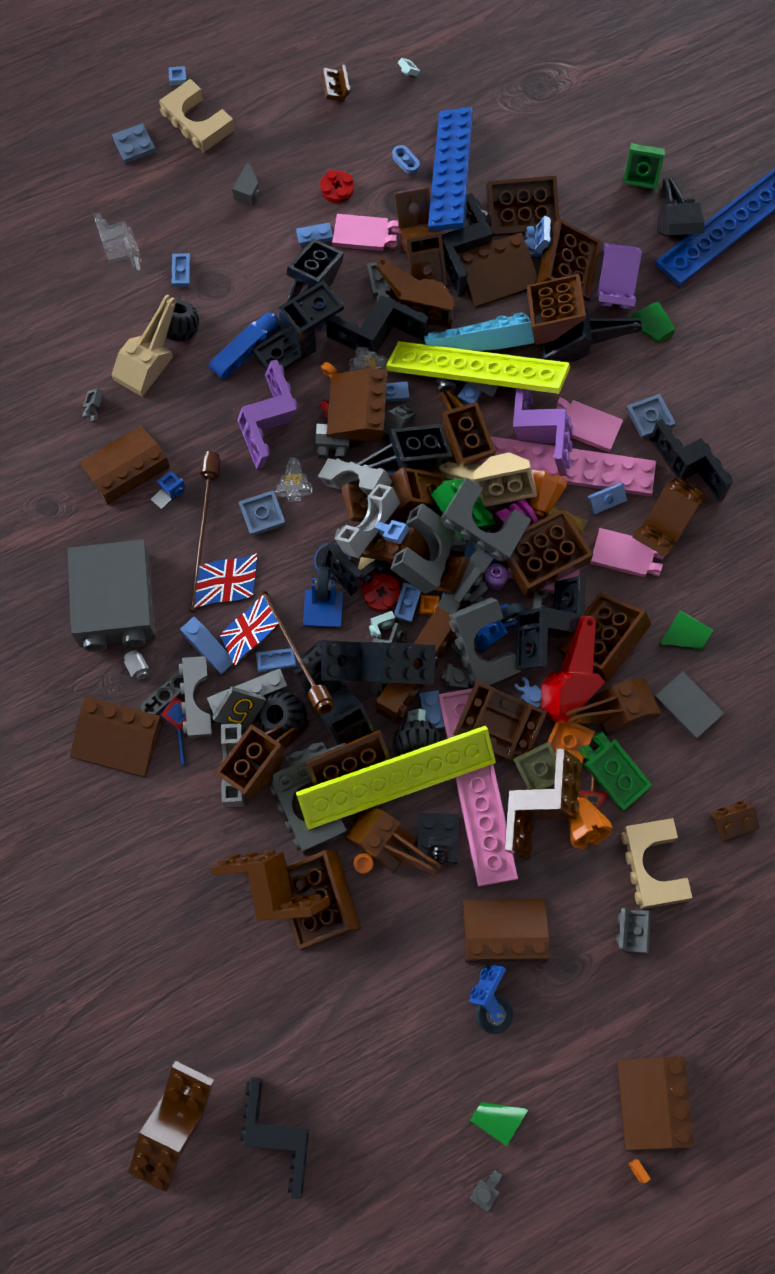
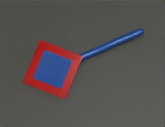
M175 696L160 715L177 729L181 765H185L181 728L183 727V722L187 721L186 714H182V701Z

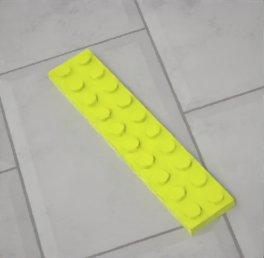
M398 341L386 364L387 371L559 394L569 372L570 364L567 362Z
M483 726L296 792L307 829L324 825L495 764L496 761L488 728Z

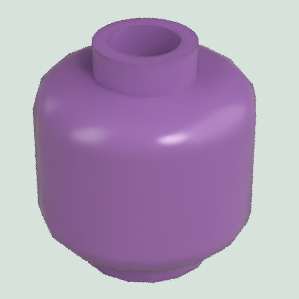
M492 563L485 570L483 580L490 590H501L507 584L508 571L504 565Z

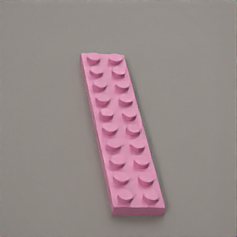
M491 437L496 450L495 456L512 453L529 460L531 470L550 472V476L553 477L555 474L560 475L554 459L555 446ZM572 449V452H569L571 469H568L567 476H561L568 480L567 484L603 490L621 482L624 485L625 493L652 496L656 461ZM489 458L476 461L471 464H483Z
M472 689L438 694L447 739L454 737V730ZM492 764L455 777L477 886L482 887L518 880L513 854L505 851L507 825L494 765Z

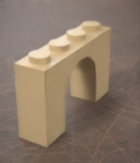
M191 79L159 100L162 115L165 118L168 117L173 126L178 127L182 134L189 138L194 146L200 148L203 152L235 131L233 119L223 109L205 121L196 122L185 117L191 108L203 101L201 88Z
M673 818L626 826L623 829V833H621L622 843L626 845L628 851L626 852V861L628 865L631 864L632 872H630L631 882L635 884L637 890L635 892V900L637 905L640 904L641 910L687 902L692 899L688 878L658 881L649 876L643 866V854L648 847L671 843L678 838Z

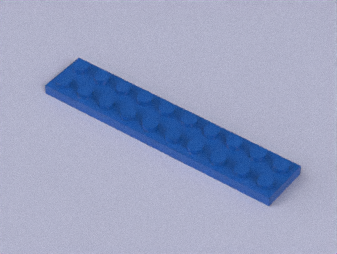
M472 107L439 111L428 221L429 232L464 228L473 120Z
M775 168L704 223V233L689 234L657 259L655 265L680 287L775 212Z

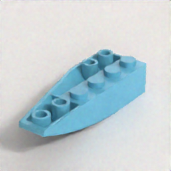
M515 313L512 317L498 316L495 320L457 329H449L441 333L432 332L428 336H424L427 345L475 351L496 350L534 343L531 320L524 313Z

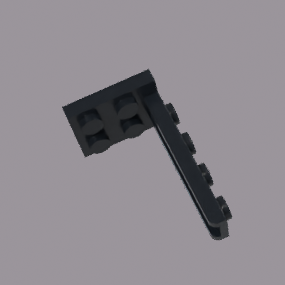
M333 541L326 546L322 565L330 569V574L351 596L357 592L358 587L370 583L375 575L382 574L390 565L387 561L375 559L359 570L355 562L349 559Z
M419 813L418 850L441 865L444 862L457 864L459 815Z

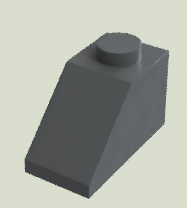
M246 163L232 190L234 200L253 206L255 201H258L261 191L259 190L258 181L251 165Z

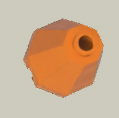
M532 470L537 496L528 498L529 505L537 517H543L550 513L565 490L568 480L556 474L554 477L550 476V472Z
M578 797L579 811L577 812L576 819H568L570 840L574 848L585 849L588 848V843L592 842L593 845H596L610 836L613 827L610 821L586 798Z

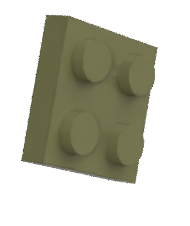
M550 742L513 759L528 790L545 789L555 784L556 755Z

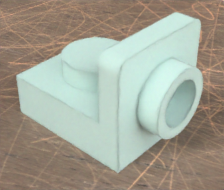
M390 611L371 618L369 630L372 637L376 636L377 639H381L380 629L387 630L395 624L393 612Z

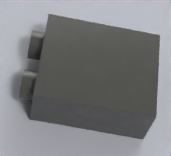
M144 539L67 548L71 633L78 645L84 646L85 651L99 652L107 649V643L122 642V645L125 647L135 648L145 645L146 639L156 638L150 553Z

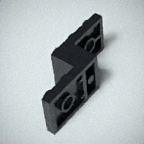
M663 419L657 421L650 440L676 478L686 479L699 473L717 500L724 499L733 483L732 477L723 469L720 460L713 455L710 446L700 438L682 447L681 441L673 435L671 427Z

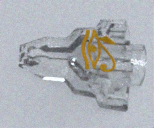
M357 347L355 358L350 359V371L366 368L387 370L386 364L389 358L377 356L374 351H368L366 347Z
M290 458L286 465V473L281 476L280 483L277 484L276 495L287 497V500L291 502H298L302 500V496H308L313 493L312 483L308 482L307 475L302 473V468L297 458Z

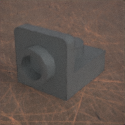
M448 664L447 669H443L442 680L446 681L445 687L466 690L469 686L467 678L469 673L467 669L454 668L452 664Z

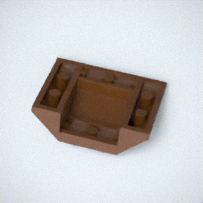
M476 680L453 735L457 736L486 726L493 752L514 761V758L532 749L548 711Z

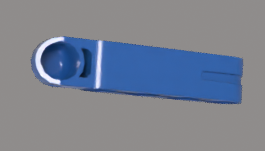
M272 312L266 313L259 320L251 323L212 359L209 369L222 380L228 378L253 354L252 349L266 341L277 331L279 323L277 315Z

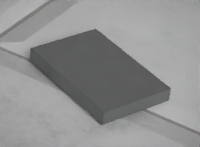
M684 672L679 674L654 697L695 740L724 715V712Z

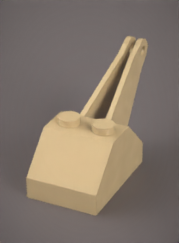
M169 295L163 298L143 335L130 338L119 351L111 374L115 382L142 397L173 358L172 352L164 348L173 310L176 305V299L171 298Z
M512 453L491 456L483 464L459 466L457 463L447 462L439 467L441 475H444L445 478L450 480L469 478L481 486L483 489L479 497L482 499L485 507L537 496V489L529 460Z

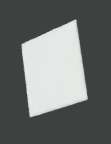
M161 489L150 500L162 509L171 498Z

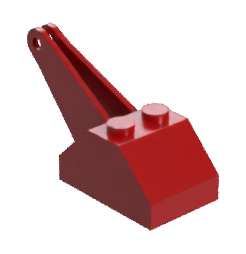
M582 616L580 618L561 670L549 673L546 676V680L542 683L541 709L548 711L545 716L547 720L566 724L572 718L567 717L566 713L573 709L581 708L605 683L599 674L593 673L596 621L592 616Z

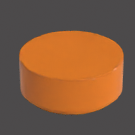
M328 362L321 366L322 372L329 378H331V374L339 373Z
M363 853L355 857L353 865L357 873L366 875L372 871L374 862L370 855Z

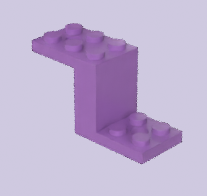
M604 243V259L597 293L598 300L605 306L619 304L620 308L630 309V306H635L636 303L634 293L642 251L639 247Z
M278 360L270 361L265 374L273 398L243 406L237 419L256 470L264 467L270 454L268 445L263 442L262 431L291 423L297 410V402L291 396L290 384L285 381L284 369L282 365H279Z
M516 388L513 428L518 441L538 444L556 443L554 459L560 476H567L568 469H571L569 452H572V441H570V436L574 434L571 416L567 415L566 409L530 410V405L533 404V395L530 394V390Z

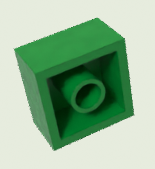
M631 143L623 183L657 189L665 149Z

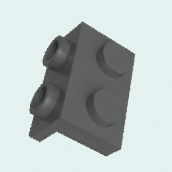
M621 908V913L618 915L620 934L617 935V946L626 953L649 954L651 912Z

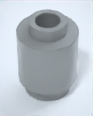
M137 650L125 654L124 664L131 677L137 680L144 679L150 669L142 654L138 653Z

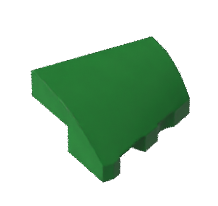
M658 301L629 317L641 319L642 330L640 332L644 335H649L657 343L674 335L675 327Z
M679 611L660 645L678 646V648L690 647L694 650H702L713 629Z
M481 1102L470 1122L507 1146L528 1110Z

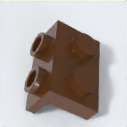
M341 65L338 71L323 68L321 77L325 99L344 102L351 91L345 65Z
M738 801L733 806L720 807L715 812L710 813L711 818L716 821L719 837L722 841L760 829L755 806L747 801Z

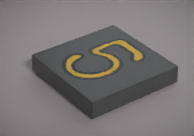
M231 686L213 714V720L223 724H241L242 728L247 730L266 702L264 696Z

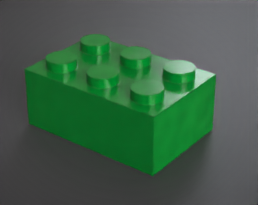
M465 479L445 480L431 494L443 513ZM478 496L472 508V518L480 530L488 532L496 523L493 520L492 514L487 511L482 499ZM454 530L460 540H465L460 536L459 532Z

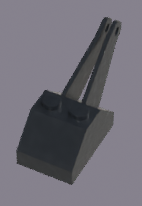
M672 177L669 178V181L667 178H663L665 204H661L657 232L666 235L704 233V218L701 204L695 202V199H684Z
M312 239L287 267V276L294 279L287 302L300 294L304 284L306 286L302 293L323 280L330 287L342 264L344 253ZM279 320V323H278L277 328L281 330V325H280V320Z
M585 308V320L554 341L541 344L543 360L575 362L589 355L590 347L593 344L640 332L642 330L641 319L589 318V311Z
M442 424L391 429L388 434L391 442L390 445L360 461L357 465H368L373 469L381 468L385 471L405 467L428 472L449 462L452 453Z

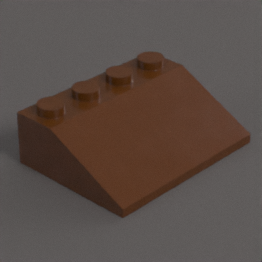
M557 175L488 181L486 184L490 226L493 229L494 235L527 232V227L534 226L535 230L536 225L544 216L550 218V226L559 219Z
M558 219L551 225V242L543 250L537 283L579 274L583 300L589 301L592 295L601 241Z
M521 233L459 253L462 267H465L468 273V277H466V290L475 308L527 291V285L537 283V275L528 246Z
M579 274L527 285L531 327L536 345L554 341L586 319Z
M366 368L331 374L326 437L381 443L384 431L387 370Z
M142 426L137 427L79 462L107 505L170 467L167 456Z
M562 509L528 526L510 558L506 561L517 585L526 597L590 564L593 553L566 511Z
M599 593L585 611L584 616H592L596 621L593 673L599 674L604 681L609 682L651 626V622L645 610ZM574 636L565 637L557 647V651L566 656Z
M85 696L78 716L70 757L145 777L164 722L159 715Z
M378 730L305 762L311 782L315 786L389 760L390 756L381 731Z
M324 850L287 866L292 897L303 896V898H308L311 895L320 894L321 897L329 896L330 905L312 917L289 918L298 950L361 929L337 851Z
M545 899L463 900L465 962L548 961L550 959Z
M685 1056L617 1060L625 1150L694 1147Z

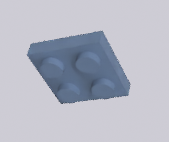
M143 123L112 134L113 141L125 164L156 153Z
M660 394L628 405L626 408L641 439L651 436L656 422L661 419L671 428L675 427L676 423Z
M274 490L238 502L251 537L286 525Z

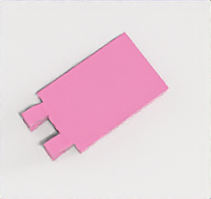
M337 214L332 246L384 251V247L396 249V240L399 234L398 221L393 220L388 223V218Z
M560 397L556 409H566L567 415L571 416L574 434L570 437L610 453L623 419L574 400L569 404L567 400Z
M599 528L590 564L644 578L647 573L659 577L663 564L652 563L653 557L663 560L664 556L632 538L633 536Z

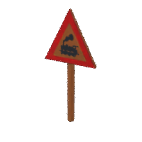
M592 775L591 791L580 790L579 794L581 798H586L594 807L599 809L607 794L595 792L596 779Z

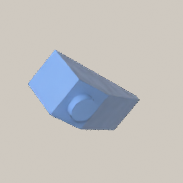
M195 617L180 628L183 638L199 654L206 656V660L221 675L234 664L228 652Z

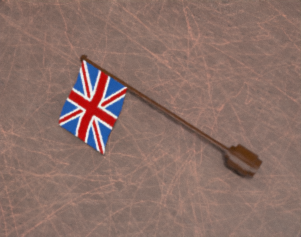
M212 451L205 452L201 464L200 474L207 480L192 603L191 607H189L191 612H195L196 608L215 603L248 599L253 596L258 553L244 558L218 560L200 565L210 482L219 476L221 461L219 454Z
M262 591L261 597L246 612L229 624L220 635L235 667L247 654L264 642L280 626L312 686L308 692V698L315 711L321 715L330 713L334 708V701L324 685H315L267 596L268 592Z

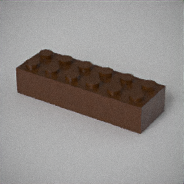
M440 607L436 608L414 644L436 645L435 669L438 665L439 657L443 658L446 654L449 641L453 642L456 638L455 632L451 630L449 621H451L449 615L451 613ZM415 659L413 662V666L415 669H417L419 666V661L417 659ZM388 683L376 701V712L397 724L399 719L403 720L408 712L406 710L408 705L413 704L417 699L418 694L416 693L419 688L423 689L426 684Z

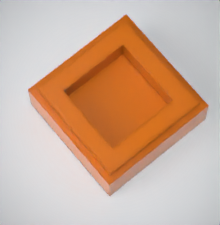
M421 595L419 615L432 616L435 607L440 601V596Z
M634 1159L629 1163V1167L639 1183L645 1184L651 1180L638 1159Z

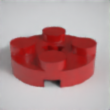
M328 170L320 181V191L327 201L341 203L342 200L346 198L348 200L353 195V177L343 171ZM334 185H340L341 187L335 189Z
M375 575L370 583L364 584L363 599L368 604V607L374 611H388L398 603L400 596L399 583L389 575ZM380 589H384V591L387 592V594H383L382 597H379V593H377V591H379Z

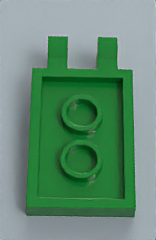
M603 732L597 733L592 739L600 747L593 752L587 744L579 748L578 752L588 760L584 766L619 809L624 811L648 790L652 784L615 739L609 741Z

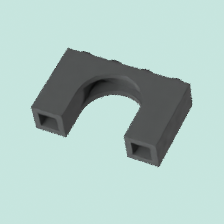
M466 478L460 484L440 521L443 522L445 527L459 532L462 538L476 543L479 549L491 553L492 557L496 560L504 562L510 558L531 519L515 509L509 513L499 532L486 533L480 530L473 521L472 508L483 488L469 478Z
M422 503L410 511L406 524L408 527L416 528L426 540L430 551L429 561L423 559L407 547L395 554L391 570L424 594H427L440 586L441 575L445 570V563L450 555L449 550L455 539V531L445 527L443 522L440 521L441 517Z
M488 598L449 615L451 619L449 625L456 634L457 639H455V643L462 652L463 657H461L464 667L468 670L467 678L470 685L474 686L476 680L491 685L521 672V670H516V655L510 651L489 659H480L474 651V639L478 631L486 625L503 619L498 600Z
M272 779V785L269 788L273 797L277 796L280 801L277 804L281 815L285 814L288 819L285 824L289 833L293 832L296 837L293 843L297 851L301 850L304 855L346 835L347 831L341 818L308 830L306 823L300 820L293 812V804L297 797L296 792L312 787L311 779L283 791L278 790L274 779Z

